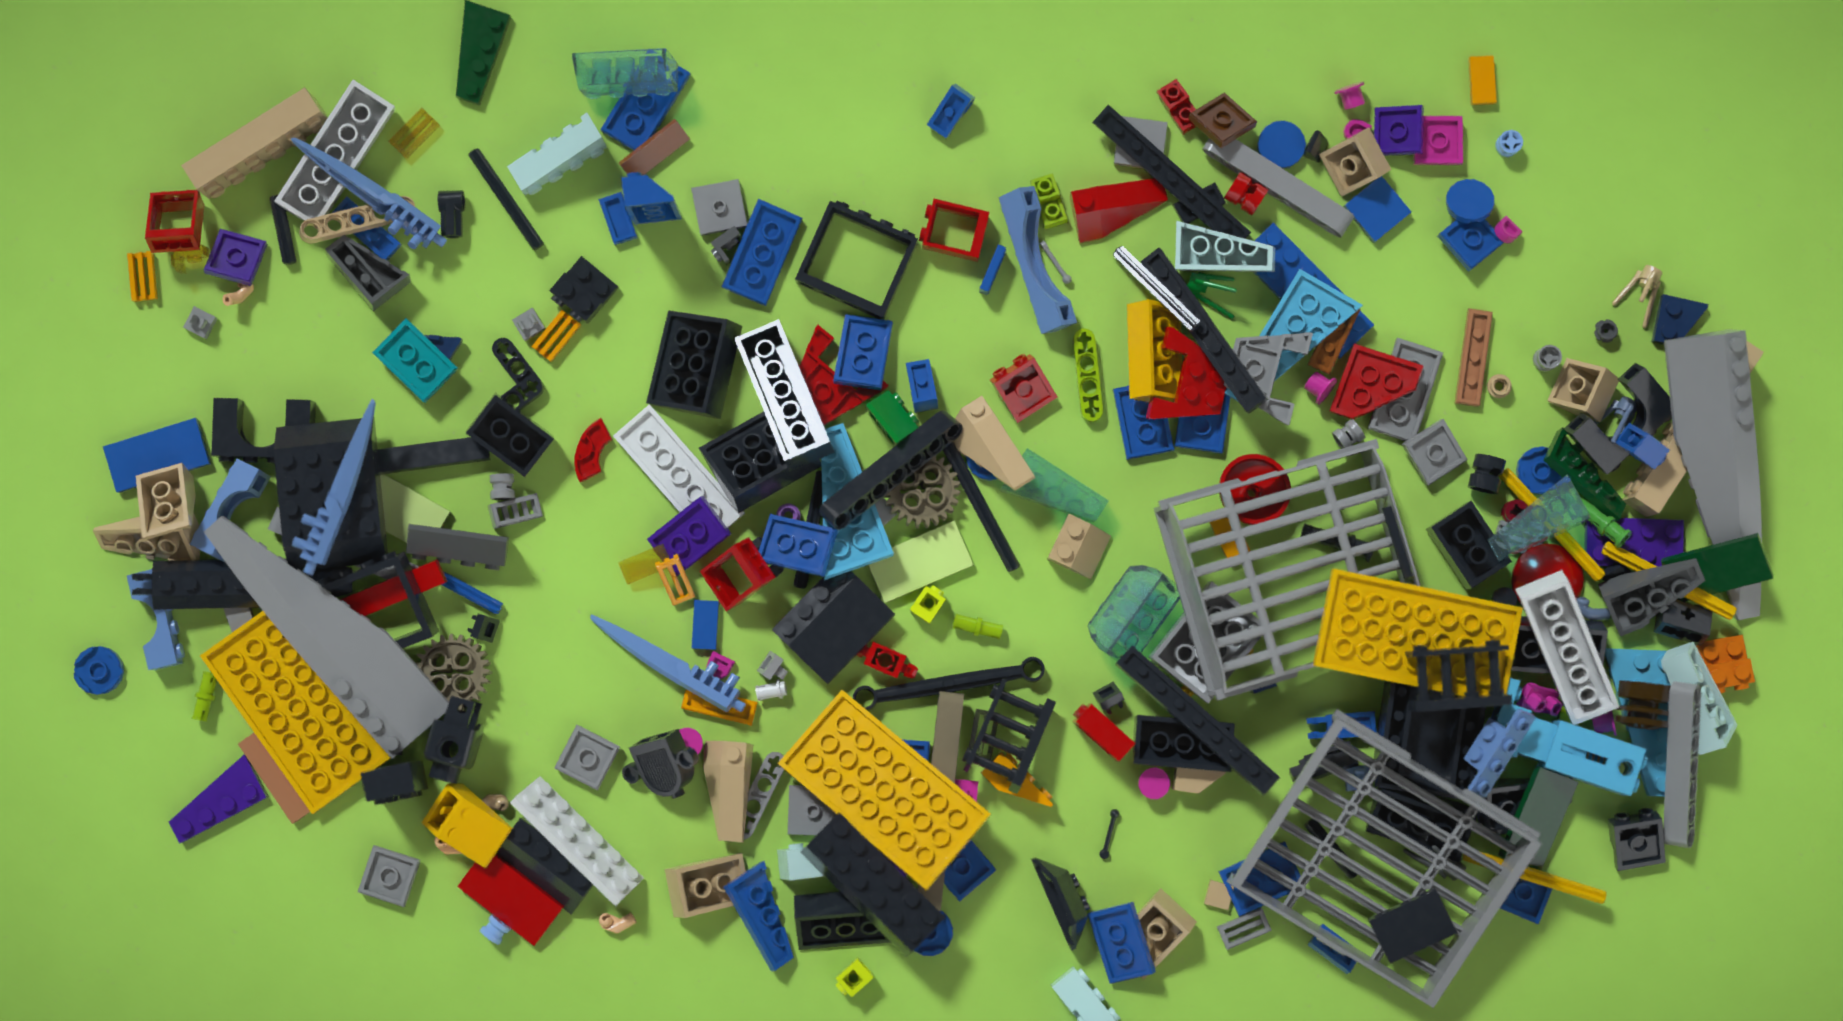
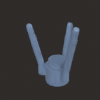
M1623 396L1620 401L1614 400L1605 411L1601 420L1603 421L1612 411H1615V417L1621 420L1611 439L1612 443H1615L1620 433L1629 423L1631 424L1637 411L1636 402L1626 396Z

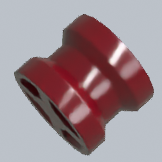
M1515 499L1509 501L1501 509L1502 519L1514 525L1524 522L1529 515L1528 505L1522 500Z

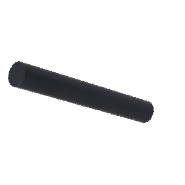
M1392 507L1382 508L1403 579L1411 577L1413 574Z

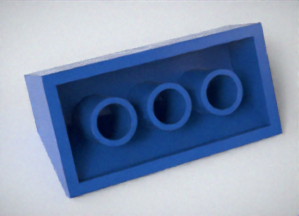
M641 172L628 173L627 177H621L624 206L634 225L682 219V214L674 197L650 177L642 175Z

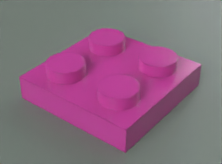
M1424 116L1423 154H1413L1414 165H1462L1463 116Z

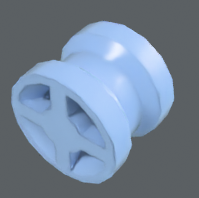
M1507 130L1496 140V151L1503 157H1511L1523 146V138L1519 132Z
M492 914L489 917V923L483 926L480 932L490 941L499 945L502 942V936L508 933L511 928Z

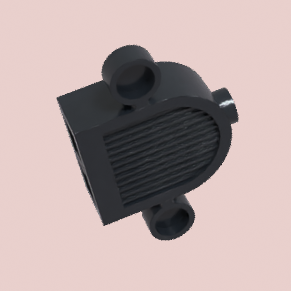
M679 728L642 738L629 747L634 762L629 763L622 769V776L625 781L634 784L642 778L644 784L653 793L664 797L671 796L672 799L685 794L683 787L691 782L694 776V765L697 764L699 757L693 748L686 747Z

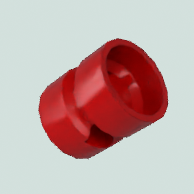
M1240 172L1224 196V199L1234 205L1239 203L1241 209L1252 216L1268 192V189L1259 183L1252 184L1251 178Z

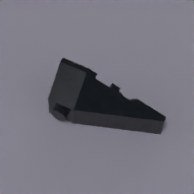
M1530 778L1497 779L1485 799L1510 815L1515 816ZM1480 810L1477 812L1476 817L1480 824L1498 835L1508 833V827Z

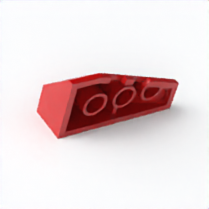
M1154 178L1071 191L1069 196L1079 243L1103 239L1120 227L1129 224L1134 219L1168 201L1166 189Z

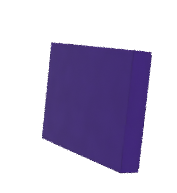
M702 495L648 537L647 540L663 562L665 558L669 557V559L674 558L673 555L678 554L686 571L732 533ZM674 564L672 565V567L675 571L676 576L678 577L680 575V572L677 568V565Z

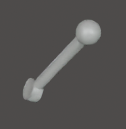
M1042 241L1040 246L1062 275V281L1065 284L1071 283V276L1065 273L1046 242Z

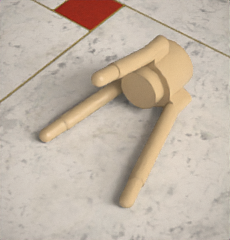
M1645 265L1642 271L1637 270L1634 278L1612 302V305H1617L1638 280L1640 281L1639 285L1644 288L1639 299L1640 302H1644L1649 290H1652L1642 325L1643 328H1647L1657 290L1661 284L1659 281L1663 274L1661 270L1651 265Z

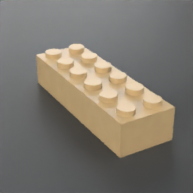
M304 87L181 166L196 190L209 199L211 197L217 198L230 185H237L243 182L245 176L252 171L258 172L266 166L265 163L271 159H279L286 154L287 149L292 146L297 147L291 141V138H297L305 142L306 137L313 133L318 134L328 117L316 98Z

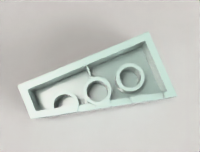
M588 113L580 117L582 122L578 125L569 124L563 128L560 137H550L540 145L541 150L538 152L536 149H532L507 166L524 195L536 194L542 189V185L549 181L550 183L558 181L563 177L562 174L569 169L574 171L580 168L586 159L590 157L594 159L604 153L603 149L607 148Z
M1176 221L1175 269L1185 271L1275 272V247Z
M1694 642L1667 650L1661 660V665L1670 684L1677 681L1701 686L1699 755L1726 747L1737 727V723Z

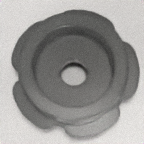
M1600 320L1595 325L1594 335L1598 340H1602L1603 343L1612 342L1613 338H1616L1618 335V328L1612 320Z

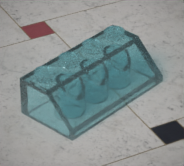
M666 48L572 53L578 89L587 98L598 99L604 95L621 98L624 94L643 97L647 93L665 96L669 95L670 92H678V63Z

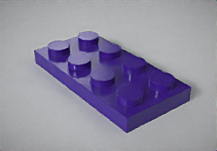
M1620 518L1616 521L1625 530L1629 529L1632 531L1629 539L1621 548L1657 567L1662 566L1661 558L1683 553L1684 520ZM1585 519L1584 550L1599 566L1615 564L1616 561L1601 553L1606 542L1615 543L1605 535L1601 536L1597 531L1598 528Z

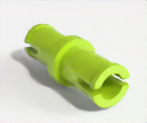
M956 613L952 629L971 632L974 636L980 634L1000 640L1003 625L983 621L981 617L975 619Z
M203 671L199 692L195 694L197 700L191 719L208 721L211 702L215 700L213 694L217 682L211 672Z

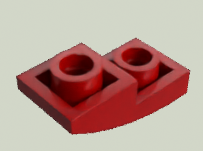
M1175 79L1157 90L1161 102L1181 133L1184 135L1194 129L1196 126L1189 120V115L1196 108L1191 103L1190 96L1180 82Z

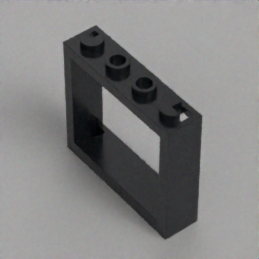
M829 201L795 281L806 288L875 318L884 320L916 249L918 238H915V234L907 229L899 231L893 228V224L886 220L880 219L879 222L872 219V215L863 210L853 211L849 209L850 206L845 202L836 201L835 203ZM834 214L908 246L882 306L808 274Z
M395 551L386 553L381 556L383 559L375 563L371 559L360 564L361 568L353 571L352 568H348L339 572V577L331 580L330 576L317 581L324 589L330 591L394 565L421 626L420 629L394 638V640L403 649L429 639L439 632L423 592L421 593L414 577L413 569L405 551L396 554Z

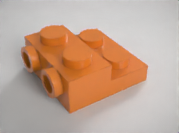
M1743 635L1704 641L1701 646L1695 645L1720 693H1725V687L1734 686V690L1749 688V683L1755 682L1751 658H1747Z

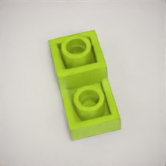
M1053 173L1030 180V184L1035 187L1041 206L1040 216L1045 230L1068 223Z

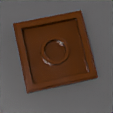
M1225 92L1189 115V120L1220 148L1225 147L1252 130L1257 124V121Z

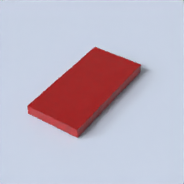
M495 854L487 868L475 862L457 886L533 946L538 943L565 907L498 854Z

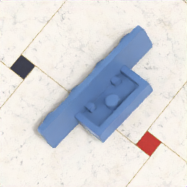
M1517 709L1506 728L1497 720L1489 717L1464 757L1468 763L1478 770V773L1468 787L1469 790L1484 799L1487 797L1525 734L1530 729L1535 716Z

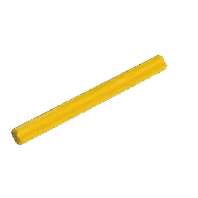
M1506 468L1503 475H1500L1499 478L1520 500L1528 505L1533 515L1594 581H1599L1603 578L1605 572L1520 479L1509 468Z
M1606 542L1602 548L1601 553L1635 572L1657 567L1621 547L1616 548L1611 542ZM1698 587L1684 596L1728 620H1731L1736 613V607Z
M1481 852L1482 854L1486 855L1487 857H1489L1490 859H1492V860H1494L1495 862L1499 863L1500 865H1501V864L1503 863V861L1505 860V859H1502V858H1499V857H1496V856H1493V855H1490V854ZM1463 853L1464 861L1483 866ZM1528 866L1520 876V879L1599 904H1604L1607 893L1603 890Z

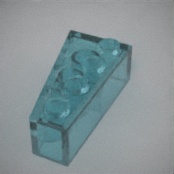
M1028 448L1022 457L1033 472L1035 479L1015 491L1006 484L1000 490L1001 492L1071 514L1092 523L1097 520L1109 501Z
M1567 474L1490 537L1488 542L1498 561H1501L1573 529L1591 516Z

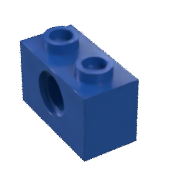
M1630 423L1615 442L1635 459L1654 470L1665 461L1666 455L1670 451L1649 433Z

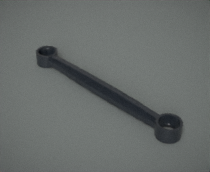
M1028 657L1021 665L947 675L877 690L864 685L854 691L853 699L857 702L856 695L861 690L870 691L874 696V700L871 705L863 707L870 711L877 703L939 695V691L957 692L1001 683L1002 679L1012 681L1023 678L1027 682L1034 683L1043 677L1045 666L1039 658ZM1035 661L1040 664L1042 669L1037 678H1030L1024 673V666L1028 662Z

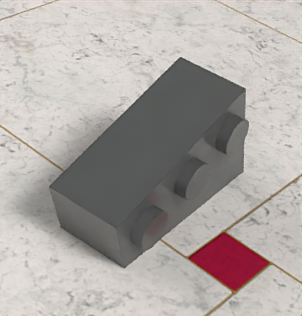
M345 235L325 249L327 258L373 311L411 283L410 274L390 264L389 261L378 257L369 249Z

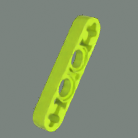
M1083 328L1079 329L1073 337L1080 411L1085 421L1096 422L1103 414L1096 342L1093 332ZM1081 334H1085L1086 338L1091 339V341L1087 342L1086 346L1087 351L1092 349L1093 353L1084 352L1078 354V350L1083 351L1082 342L1077 341V339L1081 338ZM1089 357L1092 359L1093 367L1090 370H1084L1080 367V360L1082 358ZM1085 381L1095 383L1096 390L1094 393L1087 394L1083 391L1082 385ZM1097 396L1098 401L1093 400V407L1098 409L1099 412L1095 413L1094 417H1090L1089 413H1085V410L1089 408V400L1084 402L1083 398L1091 399Z

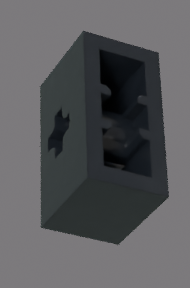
M1676 599L1668 605L1666 611L1663 613L1659 612L1656 615L1654 632L1685 642H1694L1695 645L1701 646L1710 636L1713 611L1701 605H1692Z

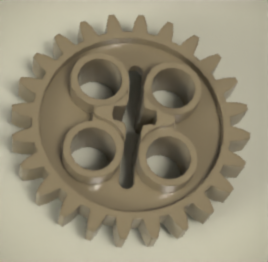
M934 456L910 475L913 479L912 483L906 484L902 482L884 496V498H889L885 502V506H893L890 514L899 513L897 521L906 518V526H909L911 521H914L916 528L919 527L921 522L928 528L930 521L937 526L939 518L943 521L947 519L946 512L949 514L953 513L954 509L952 506H957L958 500L954 497H958L961 492L954 488L959 487L960 481H953L957 473L949 472L952 467L951 464L943 465L944 457L937 461L935 460L936 456ZM932 472L936 475L937 479L929 480L926 478L925 473ZM918 485L921 486L922 489H925L924 493H921L920 489H917ZM941 485L942 488H936L935 486ZM900 490L908 491V492L902 494V493H900ZM937 495L941 502L934 504L930 501L929 496ZM912 498L917 502V506L910 507L906 504L905 500Z
M451 633L449 640L440 635V643L432 639L433 647L423 646L426 653L425 655L418 653L417 656L421 659V662H416L415 664L435 686L437 682L444 680L445 686L440 692L448 701L451 695L470 701L473 699L481 701L478 694L479 692L487 693L483 685L491 684V681L486 679V676L492 674V671L485 668L491 662L483 660L488 654L485 651L479 652L482 647L480 644L477 643L473 646L474 640L472 638L467 639L465 642V636L462 634L456 640L455 635ZM468 655V664L460 666V659ZM444 656L445 663L443 666L436 667V660ZM453 669L460 673L473 671L471 675L452 674V678L446 674L431 676L432 672L451 673ZM468 679L469 685L467 689L460 691L459 685L461 681ZM464 704L459 706V710L462 712L464 711Z

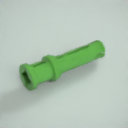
M1571 489L1564 496L1563 502L1571 506L1576 512L1597 527L1598 533L1601 536L1605 535L1613 541L1616 548H1620L1629 539L1632 533L1631 530H1625L1615 522L1616 519L1613 516L1607 517L1574 489Z

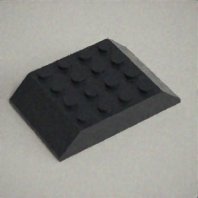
M374 417L364 460L349 506L325 565L317 563L315 570L360 565L371 559L376 563L383 560L382 555L388 553ZM362 418L276 427L273 450L282 543L288 564L296 570L304 571L308 560L300 557L303 550L292 546L295 537L307 541L308 535L313 528L301 523L304 514L317 518L318 510L320 508L326 509L324 503Z
M1385 680L1377 734L1409 752L1410 759L1461 790L1468 788L1476 776L1477 769L1468 763L1464 757L1483 729L1486 707L1410 711L1408 700H1416L1418 687ZM1428 689V695H1431V699L1440 698L1442 692ZM1376 747L1373 758L1375 760L1381 753V750ZM1391 756L1385 763L1386 767L1434 796L1460 799ZM1381 774L1375 779V787L1407 791Z

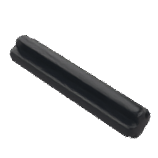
M273 195L269 199L282 263L291 265L296 263L297 260L286 209L275 203L278 195Z
M1313 818L1304 825L1311 835L1321 841H1324L1328 835L1320 823ZM1334 842L1332 848L1347 856L1338 844ZM1333 860L1349 879H1353L1358 875Z

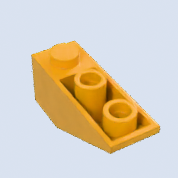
M1000 752L992 760L1010 769L1013 767L1017 769L1015 765L1018 761L1009 753L1004 755ZM985 768L980 772L999 791L1049 807L1053 805L1050 801L1052 796L1043 787L1039 790L1033 784L1035 778L1029 772H1027L1017 794L1008 790L1011 782L1007 781L1008 778Z

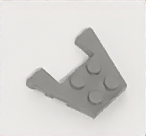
M1313 333L1236 338L1233 350L1268 398L1258 408L1289 426L1295 404L1270 398L1282 350L1308 355Z

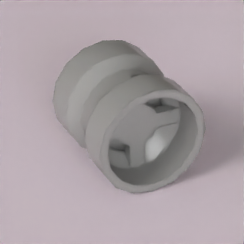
M1546 345L1537 350L1533 355L1534 366L1543 372L1554 369L1562 360L1561 351L1554 345Z
M1353 419L1346 422L1345 427L1342 429L1338 428L1332 432L1333 438L1341 449L1352 446L1355 442H1361L1366 438L1362 429Z
M514 474L490 475V483L493 487V490L490 492L491 500L515 498V491L511 489L514 482Z

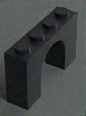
M1634 363L1618 378V381L1634 398L1637 405V414L1632 425L1654 436L1657 429L1663 423L1672 419L1670 396L1648 370L1637 363ZM1580 413L1564 428L1565 432L1593 464L1607 475L1618 469L1621 462L1627 456H1630L1629 453L1616 443L1611 442L1613 436H1606L1594 421L1583 413Z
M214 398L211 456L219 458V462L233 463L234 458H241L245 463H258V459H267V463L275 464L274 443L265 447H256L244 435V401L238 398ZM286 399L285 426L315 423L316 402L312 400Z

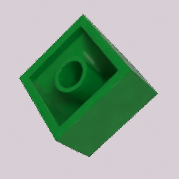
M888 390L866 404V411L893 445L896 446L918 428L919 420L911 411L907 413L902 407L904 402L896 392L892 395Z

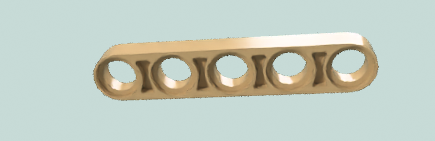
M400 196L415 207V203L411 198ZM367 204L307 219L301 224L299 235L304 242L312 244L389 225L393 221L390 219L387 222L384 219H378L374 215L373 207ZM354 214L361 215L364 218V223L361 225L354 224L351 221V216ZM331 220H336L341 224V229L333 231L329 229L327 223ZM313 226L317 229L318 234L314 237L307 236L304 228Z

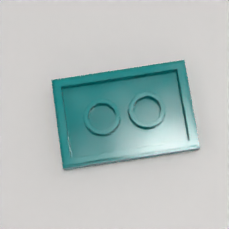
M407 318L372 352L424 403L459 369Z

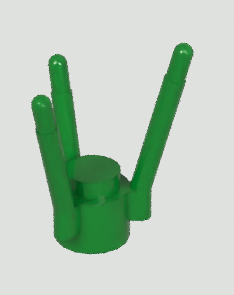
M1192 272L1188 286L1196 298L1227 317L1234 319L1235 316L1200 294L1201 292L1206 293L1207 287L1236 293V288L1210 282V280L1233 282L1235 280L1234 277Z

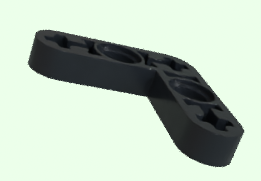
M499 338L493 343L492 352L516 383L515 386L501 397L507 401L509 396L517 395L520 403L516 408L521 411L543 393L544 384L516 346L507 338ZM503 344L506 346L509 344L508 352L511 356H514L515 353L517 356L509 360L504 353L498 354L500 351L499 345ZM518 361L523 362L525 366L523 373L519 375L514 374L511 368L512 365ZM530 381L532 383L538 382L535 393L529 391L525 394L529 397L527 400L517 391L520 388L523 392L529 388L528 383Z

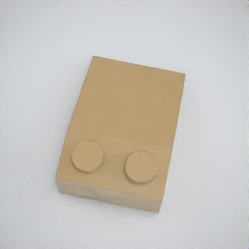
M183 463L136 475L143 540L191 527L196 498L194 477Z
M742 853L665 869L673 916L687 918L734 906L723 886L746 872Z
M1161 888L1137 913L1155 968L1191 932L1197 923L1193 917Z

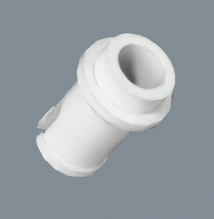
M776 680V683L755 686L758 701L774 697L782 699L783 696L787 695L785 681L780 682V680Z

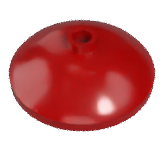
M1247 454L1234 459L1227 465L1221 474L1219 484L1237 478L1244 482L1252 477L1273 471L1279 472L1284 469L1270 457L1260 454ZM1285 474L1230 491L1234 504H1239L1291 489L1288 475ZM1248 491H1254L1256 496L1250 497ZM1219 493L1220 501L1223 507H1225L1222 495ZM1290 499L1239 513V521L1248 525H1255L1278 518L1287 508Z
M1536 545L1527 549L1517 559L1512 571V589L1521 604L1515 589L1562 570L1569 581L1575 599H1577L1581 595L1584 584L1582 567L1560 545Z

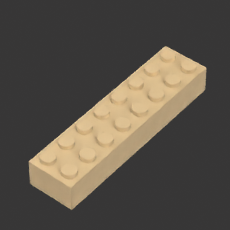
M1747 341L1749 372L1751 373L1764 352ZM1669 422L1663 429L1662 434L1664 437L1660 441L1670 450L1666 455L1665 461L1657 466L1655 470L1642 463L1636 471L1638 476L1634 483L1631 481L1623 491V494H1625L1624 502L1645 517L1660 513L1687 471V467L1683 466L1681 460L1682 453L1680 447L1676 445L1672 422Z

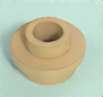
M1502 374L1492 376L1487 383V390L1494 398L1506 397L1512 388L1510 379ZM1497 382L1501 383L1503 386L1501 391H1498L1495 388V384Z

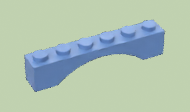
M1020 187L999 197L1001 209L1041 334L1057 332L1077 323L1070 299L1063 295L1053 284L1042 262L1038 241L1041 206L1035 187Z

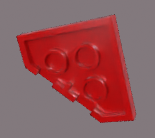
M1354 344L1330 412L1354 420L1413 392L1417 388L1424 366Z

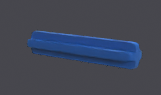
M444 572L447 582L441 584L442 586L494 614H498L501 611L502 602Z

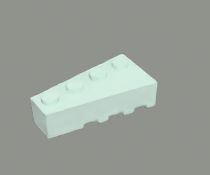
M803 843L790 844L787 849L777 850L780 879L796 880L824 876L801 853L804 849Z
M1073 966L1051 984L1052 988L1076 1016L1078 1021H1118L1121 1019L1112 1007L1107 1009L1102 1002L1105 998L1097 988L1092 990L1087 982L1090 979L1081 968L1077 971Z

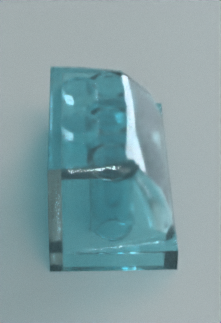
M1145 565L1130 566L1114 585L1113 590L1100 605L1098 611L1088 624L1090 636L1098 648L1115 661H1118L1132 645L1142 653L1180 600L1176 583L1155 568Z

